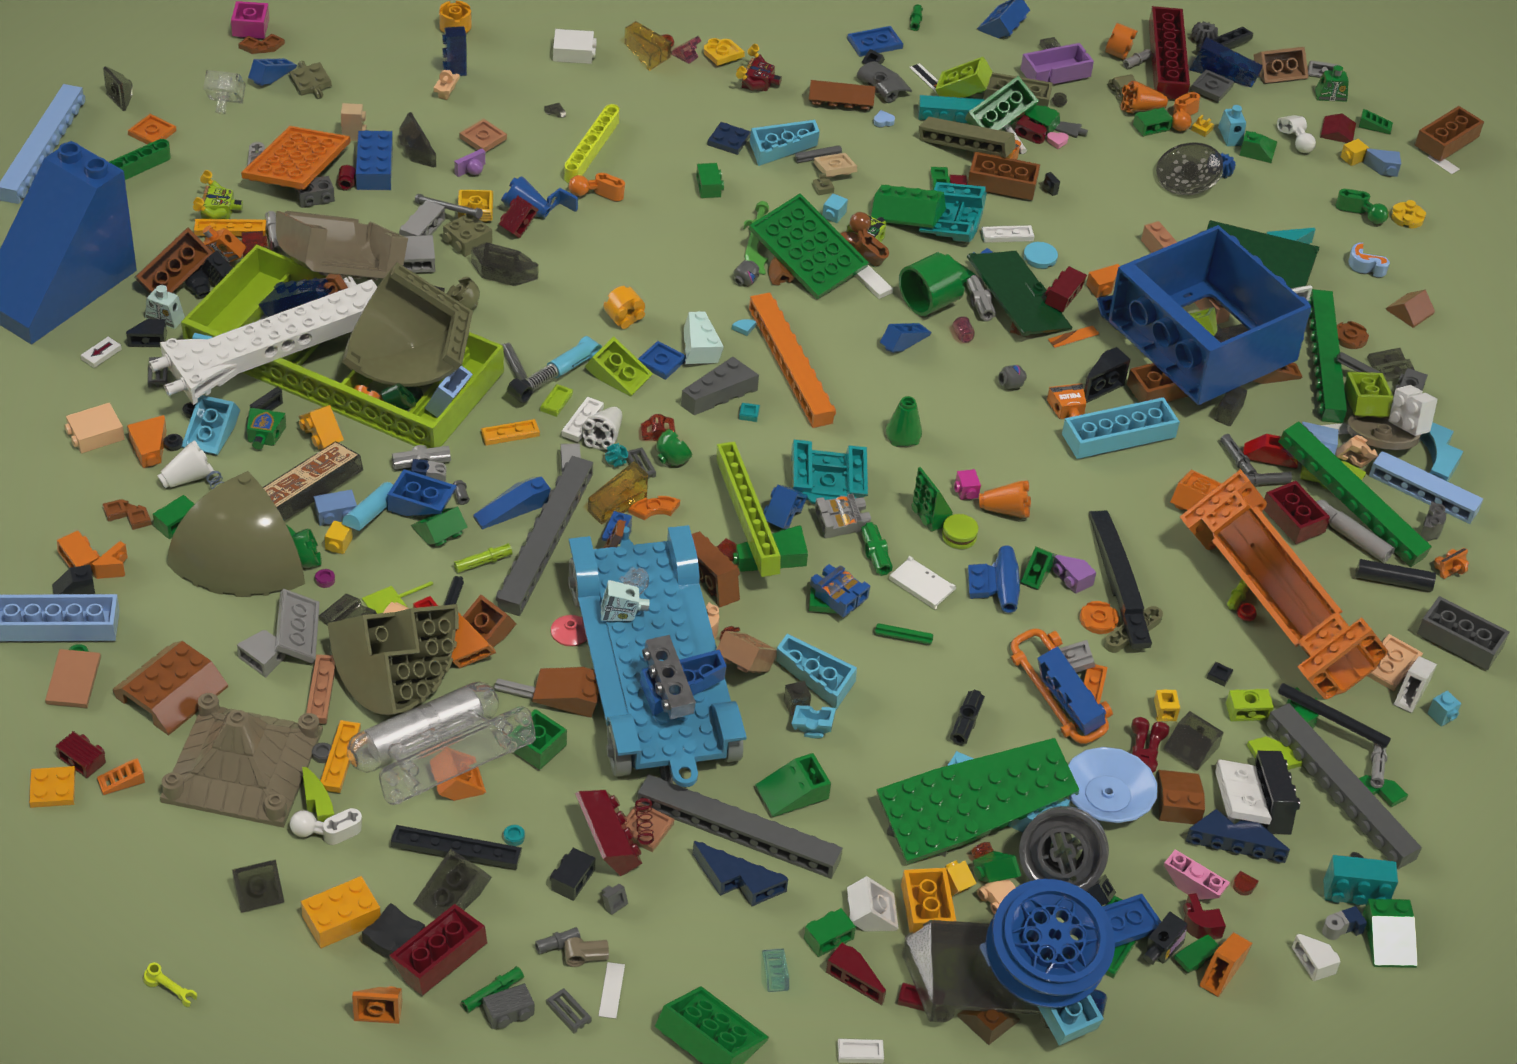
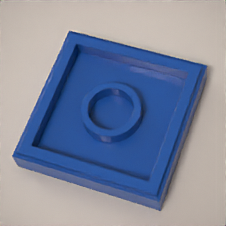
M657 341L638 360L653 374L666 380L685 362L686 355Z

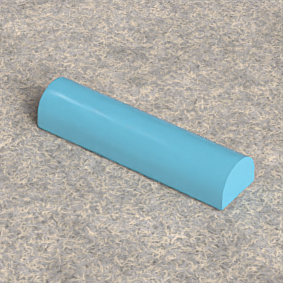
M385 482L344 516L342 524L360 531L388 506L387 494L393 484Z

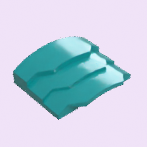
M936 182L934 190L944 192L946 210L934 228L920 227L919 231L933 233L936 236L953 237L955 241H972L982 218L987 195L986 187Z
M793 440L791 445L793 489L808 495L807 500L810 503L816 504V498L823 497L824 500H830L840 496H847L848 494H853L854 498L868 496L867 447L849 445L846 453L812 450V441Z

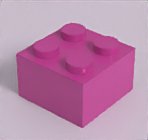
M236 1L231 18L232 36L265 38L269 23L268 3Z

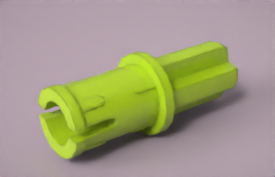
M1243 579L1240 580L1238 586L1231 592V597L1227 602L1228 609L1236 610L1241 601L1246 599V593L1250 588Z

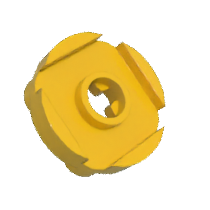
M1407 200L1393 206L1391 218L1399 226L1408 225V228L1414 229L1422 226L1426 212L1416 205L1415 201Z

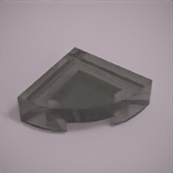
M560 103L544 106V111L548 115L553 114L557 115V117H566V112Z

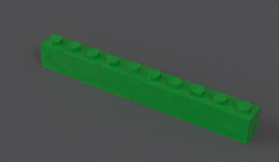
M1312 289L1308 301L1311 306L1309 329L1312 330L1310 341H1313L1311 352L1314 353V377H1317L1315 389H1318V414H1321L1322 422L1343 423L1347 407L1342 365L1336 361L1340 348L1333 291Z
M1298 421L1283 431L1278 442L1369 527L1376 536L1395 548L1394 552L1406 564L1412 567L1427 556L1432 546L1306 427Z

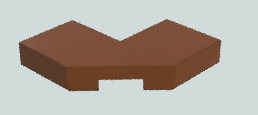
M270 34L263 41L247 36L238 46L239 49L251 54L268 53L278 50L285 44V40L274 34Z
M123 499L103 503V509L108 522L128 517L132 530L152 525L148 511L144 506H135Z

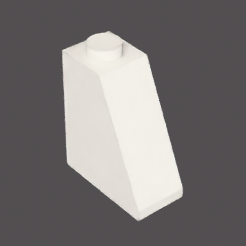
M1419 656L1408 670L1394 705L1412 713L1428 686L1437 664Z

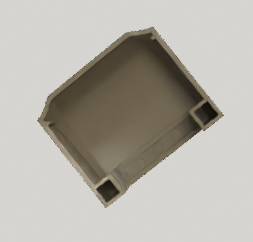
M276 211V236L279 246L297 264L325 276L334 273L340 274L341 277L351 275L352 278L362 279V276L375 281L378 278H384L396 262L402 266L404 265L408 238L371 221L368 224L358 223L359 219L294 211H285V213Z

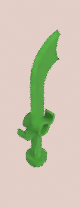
M760 201L756 204L757 217L753 221L746 220L744 222V229L768 213L769 205L767 202ZM751 232L745 252V260L755 262L759 267V273L766 274L764 265L768 258L758 253L759 239Z

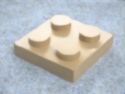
M846 153L814 158V164L823 174L826 173V177L832 178L836 175H850L853 172H857V165Z

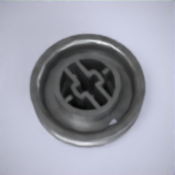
M1057 806L1041 812L1029 823L1021 837L1019 856L1022 868L1030 881L1056 879L1069 882L1085 890L1094 885L1104 872L1109 857V844L1105 831L1092 815L1076 807ZM1063 842H1064L1065 848H1069V847L1071 848V851L1069 852L1068 855H1066V851H1065V850H1064V851H1060V850H1059V848L1062 846ZM1079 850H1082L1081 855L1078 858L1077 853L1079 852ZM1076 876L1077 880L1073 882L1070 880V877Z

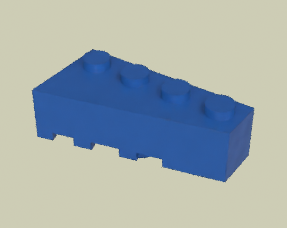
M1058 646L1037 658L1042 681L1085 735L1106 723L1104 707L1096 702L1092 692L1084 685Z

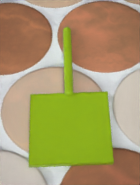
M430 581L399 595L392 586H389L363 597L362 600L372 614L383 613L391 602H397L406 606L401 599L402 597L433 585V582Z

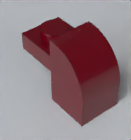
M1197 893L1188 894L1186 903L1183 905L1184 914L1186 915L1184 921L1188 923L1186 931L1197 939L1206 935H1210L1213 939H1222L1226 924L1220 909L1203 910Z

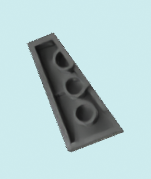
M731 357L683 389L681 407L692 415H697L714 408V405L718 403L725 404L731 398L745 396L746 392L751 391L753 393L758 391L759 374L735 357Z

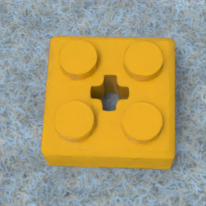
M459 190L458 205L473 209L480 208L483 211L480 220L482 222L492 221L493 191ZM458 212V218L466 215L464 213Z

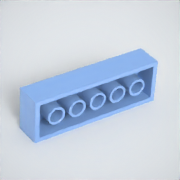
M117 594L0 595V641H116L120 612Z

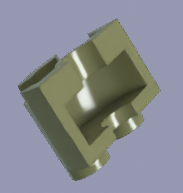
M1132 74L1110 79L1107 85L1112 91L1116 90L1117 98L1122 103L1124 95L1122 94L1123 86L1136 80Z

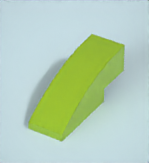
M302 767L307 811L311 813L316 812L317 821L324 822L329 817L334 816L332 802L328 792L317 776L307 767Z

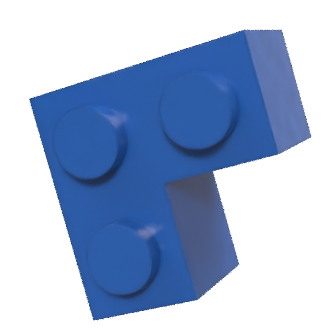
M777 484V487H774L770 497L772 499L770 504L765 507L763 512L766 521L783 529H788L795 512L801 513L808 495L790 487Z

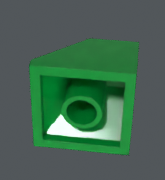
M1246 131L1239 156L1272 163L1277 141L1256 132Z

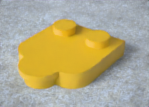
M712 38L704 45V55L717 66L745 57V51L730 39L719 40Z

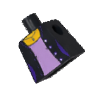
M1170 911L1148 938L1147 952L1143 955L1145 961L1151 965L1157 960L1166 963L1184 944L1188 923Z

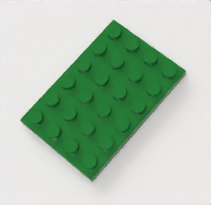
M801 193L749 225V230L816 299L821 298L868 267L869 262Z

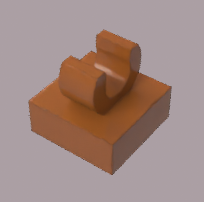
M329 274L325 278L327 283L323 287L332 288L329 295L348 288L340 274Z

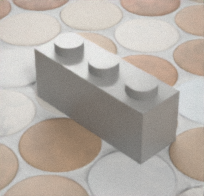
M426 200L409 217V220L400 227L399 234L402 236L432 235L445 220V206Z

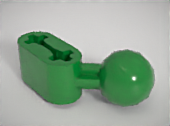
M1352 189L1339 190L1335 205L1337 209L1355 213L1368 212V219L1374 224H1382L1389 217V211L1385 205L1380 203L1373 205L1369 202L1371 197L1369 193Z

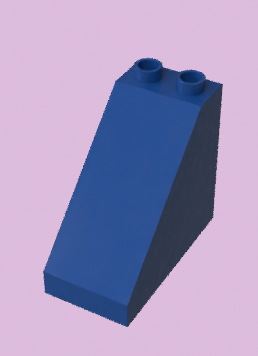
M73 141L61 144L56 151L43 159L0 248V326L31 345L137 271L124 171Z

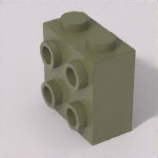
M466 214L443 226V239L455 248L457 252L466 257L492 244V229L480 219Z

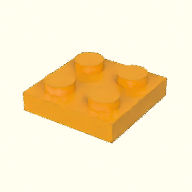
M75 766L31 769L30 808L74 805Z

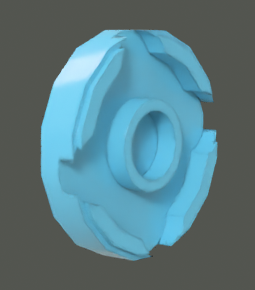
M1033 242L1024 249V260H1027L1028 264L1032 267L1045 269L1050 265H1055L1057 262L1058 252L1048 243Z

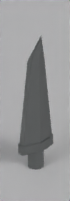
M1060 121V124L1055 129L1076 138L1079 134L1084 136L1088 134V130L1081 128L1082 124Z

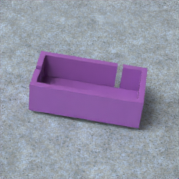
M1080 43L1025 53L1022 57L1020 70L1028 79L1051 82L1054 85L1091 77L1094 61L1086 53Z

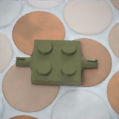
M299 61L298 66L300 68L290 71L289 74L300 95L315 93L317 98H322L324 94L321 90L332 86V82L322 64L318 62L306 66L304 61L302 63Z

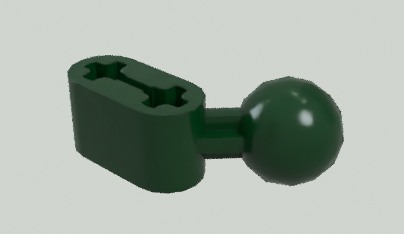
M398 383L383 389L381 395L384 402L403 410H408L416 406V403L423 396V392L419 386L404 387Z

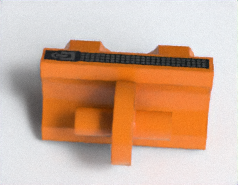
M1462 548L1458 551L1451 549L1448 551L1446 558L1440 556L1435 558L1434 568L1440 570L1441 578L1445 579L1456 572L1462 575L1468 571L1469 562L1466 560L1468 549Z

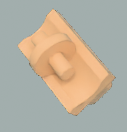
M443 70L440 73L439 80L434 86V92H438V98L448 100L450 93L454 90L460 78V74H452L450 70Z

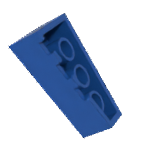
M720 649L679 660L693 695L717 684L725 678L727 666ZM648 667L641 671L640 684L652 714L655 716L664 711L662 707L663 699L656 692V681L654 678H651Z

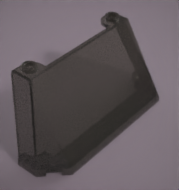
M929 920L923 924L924 927L905 936L902 957L905 960L930 1022H947L954 1017L955 1009L974 1011L994 1009L998 1012L1040 1014L1041 1025L1050 1029L1038 1006L1027 1003L1011 994L996 978L991 967L988 966L979 948L982 943L986 942L988 923Z

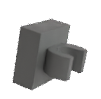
M617 884L613 888L607 886L602 889L606 911L611 915L629 904L625 887L621 884Z

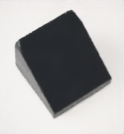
M869 49L862 63L867 64L875 61L882 64L885 59L882 54Z

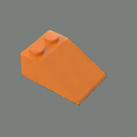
M1191 469L1178 483L1170 502L1178 509L1189 510L1222 483Z

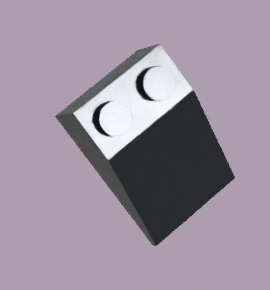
M1118 347L1106 350L1088 374L1084 389L1086 403L1125 385L1131 359Z

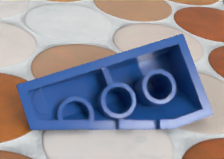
M542 476L518 482L476 512L473 518L483 530L543 507L544 503L547 504L551 488Z

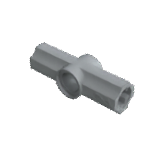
M973 275L967 279L966 283L970 291L971 304L977 308L981 319L990 321L995 317L996 313L992 305L991 292L989 289L986 290L982 279L978 275Z
M417 445L412 451L393 453V468L412 467L413 459L440 463L450 462L449 446L427 449L424 445Z

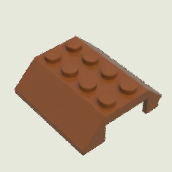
M184 641L166 646L156 654L157 656L152 657L142 665V668L137 669L128 676L127 680H123L113 688L116 699L125 704L127 703V697L151 713L154 726L168 736L199 711L198 698L201 695L213 693L218 696L228 688L227 682L213 662Z

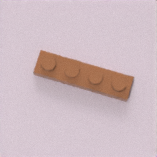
M316 655L306 712L315 714L319 719V723L327 724L336 665L333 655Z

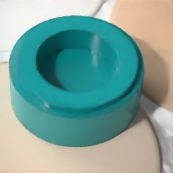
M510 825L505 828L504 841L507 845L519 846L524 842L525 831L521 826Z

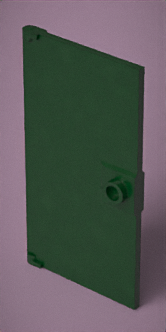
M1212 220L1209 221L1207 230L1219 225L1230 236H1235L1240 245L1252 255L1258 256L1263 265L1273 274L1282 277L1289 288L1307 286L1319 252V246Z
M1017 250L981 254L970 253L967 255V259L1022 336L1072 330L1073 327L1061 311L1045 304L1047 296H1045L1046 288L1038 281Z

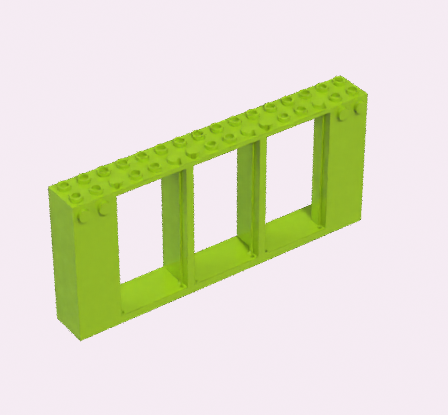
M256 244L181 321L183 339H192L194 333L212 336L213 338L254 323L263 316L289 287L310 294L318 299L329 295L332 288L323 287L327 283L325 279L327 276L311 271L297 264L291 258ZM469 332L461 366L473 375L438 418L426 410L425 407L444 379L434 382L416 403V406L408 412L354 389L356 385L368 387L373 381L355 370H352L342 383H339L301 367L304 361L321 343L242 372L272 386H278L286 392L319 406L330 405L333 412L413 446L424 445L428 449L441 447L504 373L503 345Z

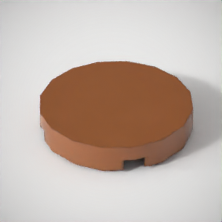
M1348 321L1347 323L1343 324L1341 322L1337 325L1339 345L1348 349H1359L1367 344L1369 333L1367 334L1366 328L1361 324Z

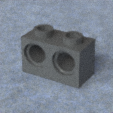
M329 176L315 178L305 189L298 190L295 188L296 197L301 208L335 202L334 187Z

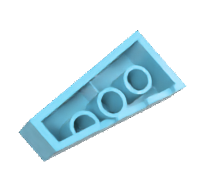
M786 634L777 647V662L837 710L856 682L857 667L789 634Z

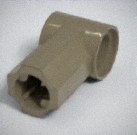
M573 937L564 942L565 958L568 966L579 967L586 961L609 960L607 940L583 941L581 938Z

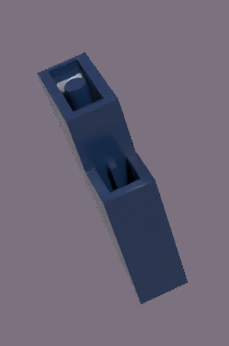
M1217 809L1189 828L1186 842L1194 845L1263 858L1278 863H1285L1290 852L1286 845L1260 823L1240 820L1234 824Z
M694 841L693 856L720 896L739 888L752 907L787 892L788 878L785 875L748 862L743 858L730 855L723 850L710 847L703 842Z

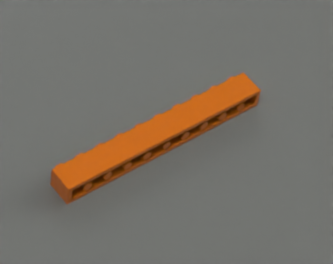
M770 292L750 296L749 310L812 428L833 424L836 409L834 405H831L828 394L824 392L821 381H818L815 370L809 364L808 357H805L803 354L802 346L797 343L796 335L791 332L790 325L785 321L782 310H779L776 299H773Z

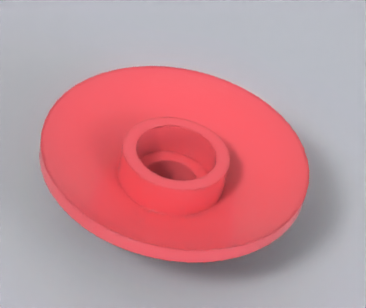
M565 615L556 619L551 626L553 639L561 645L578 646L587 641L582 617Z

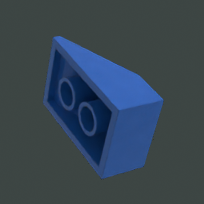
M403 469L387 494L388 511L404 516L441 514L457 486Z

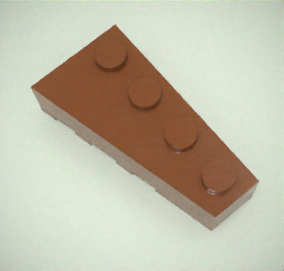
M700 531L693 533L692 538L697 553L700 582H706L708 593L711 596H716V604L719 608L739 601L738 576L740 571L738 566L734 565Z

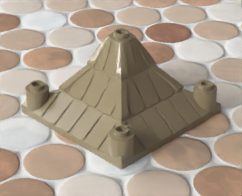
M205 693L198 698L199 714L173 771L162 778L163 792L160 796L161 803L284 828L303 782L302 767H309L312 759V748L318 744L323 732V726L319 725L318 717L315 714L306 713L300 716L297 723L242 710L220 707L219 699L215 694Z

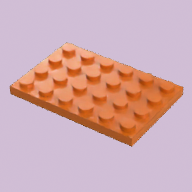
M289 126L241 172L242 178L266 184H276L282 187H293L298 190L305 189L351 143L350 136Z

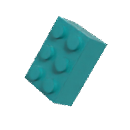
M1332 855L1323 879L1325 901L1366 905L1368 899H1392L1398 884L1396 862Z

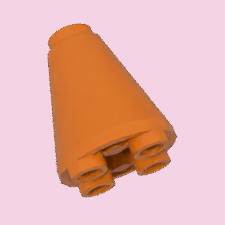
M1131 81L1122 88V94L1124 95L1121 110L1127 113L1145 112L1155 108H1166L1167 96L1138 81Z
M1029 480L1014 482L980 493V508L1021 518L1030 517L1031 496H1028Z

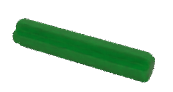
M880 623L875 628L876 635L931 645L933 641L932 633Z

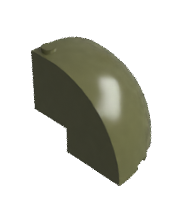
M249 471L225 481L204 495L184 516L170 542L168 566L182 579L186 578L192 581L196 587L208 588L209 592L221 595L224 592L233 593L235 597H251V594L268 596L269 592L282 591L283 589L292 590L305 584L301 561L292 536L270 496Z
M457 604L361 615L328 623L334 662L347 690L366 709L384 715L413 709L414 706L423 703L431 693L438 689L442 683L441 679L451 667L453 661L451 658L452 652L457 646L455 633L459 629Z

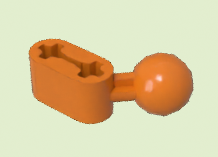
M1189 92L1175 99L1172 126L1175 130L1186 131L1192 123L1191 115L1199 110L1200 95L1198 93Z
M607 173L596 174L595 180H588L582 175H577L571 178L568 184L569 191L575 196L581 197L588 193L589 190H594L596 194L613 201L624 199V180Z

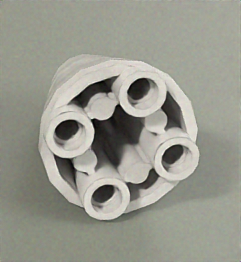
M610 407L588 417L582 425L585 444L588 447L599 450L607 449L608 446L614 444L617 440L622 421V411L617 407Z
M194 440L160 471L161 474L157 476L166 489L167 487L171 488L205 478L214 470L210 463L207 462L208 458Z

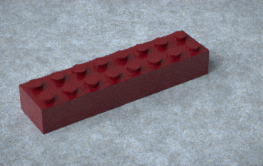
M1152 6L1149 30L1154 90L1164 94L1168 99H1177L1188 93L1190 87L1183 9Z

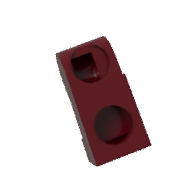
M1026 115L1016 123L1015 133L1017 136L1036 144H1042L1045 141L1047 131L1045 126L1030 121V117Z

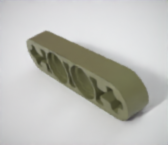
M1156 606L1148 607L1143 612L1148 631L1155 628L1162 621L1163 611ZM1124 624L1106 636L1104 647L1107 651L1117 653L1130 644L1128 636L1122 633L1126 631Z

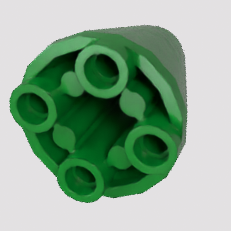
M905 396L900 400L886 426V436L895 447L918 445L922 437L917 403L910 396Z

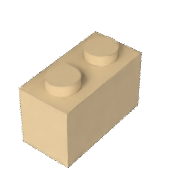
M342 103V135L350 136L351 141H358V131L367 130V125L364 124V121H366V111H363V104Z

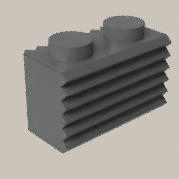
M525 983L482 998L483 1010L492 1029L505 1028L513 1021H524L534 1015L535 1004Z

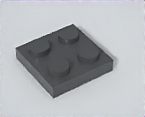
M1205 70L1191 85V90L1219 102L1233 87L1234 81Z

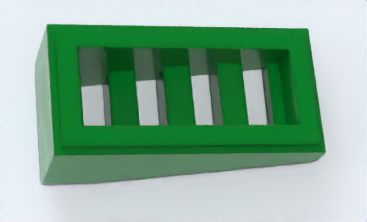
M1363 109L1359 128L1391 134L1393 122Z

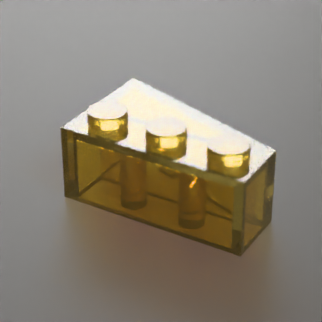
M637 21L625 27V44L634 54L639 56V60L647 65L649 71L671 58V41Z
M633 461L588 498V512L602 525L610 520L613 511L620 513L628 511L629 507L635 502L647 498L648 473Z

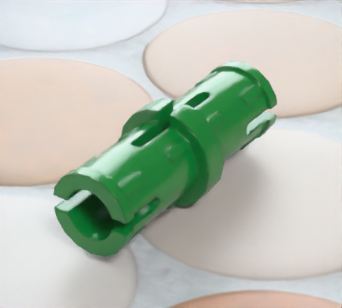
M919 4L913 6V13L910 15V28L913 31L919 30L920 22L923 18V8Z

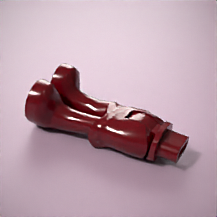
M1137 717L1131 723L1136 739L1135 746L1132 747V754L1140 758L1154 773L1158 766L1159 744L1168 736L1170 727L1164 722H1155L1150 731L1149 747L1144 749L1150 723L1143 717Z

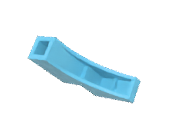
M1432 422L1431 431L1421 434L1420 440L1425 444L1432 458L1433 467L1430 474L1449 482L1459 465L1463 451L1449 445L1454 431Z

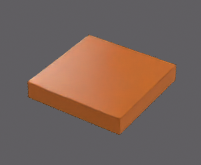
M149 114L128 130V135L145 144H149L159 139H167L177 129L175 125Z

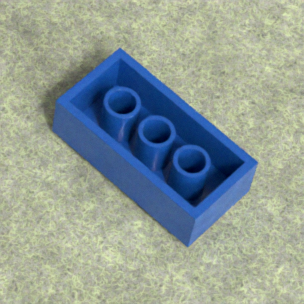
M358 131L357 190H391L392 131Z

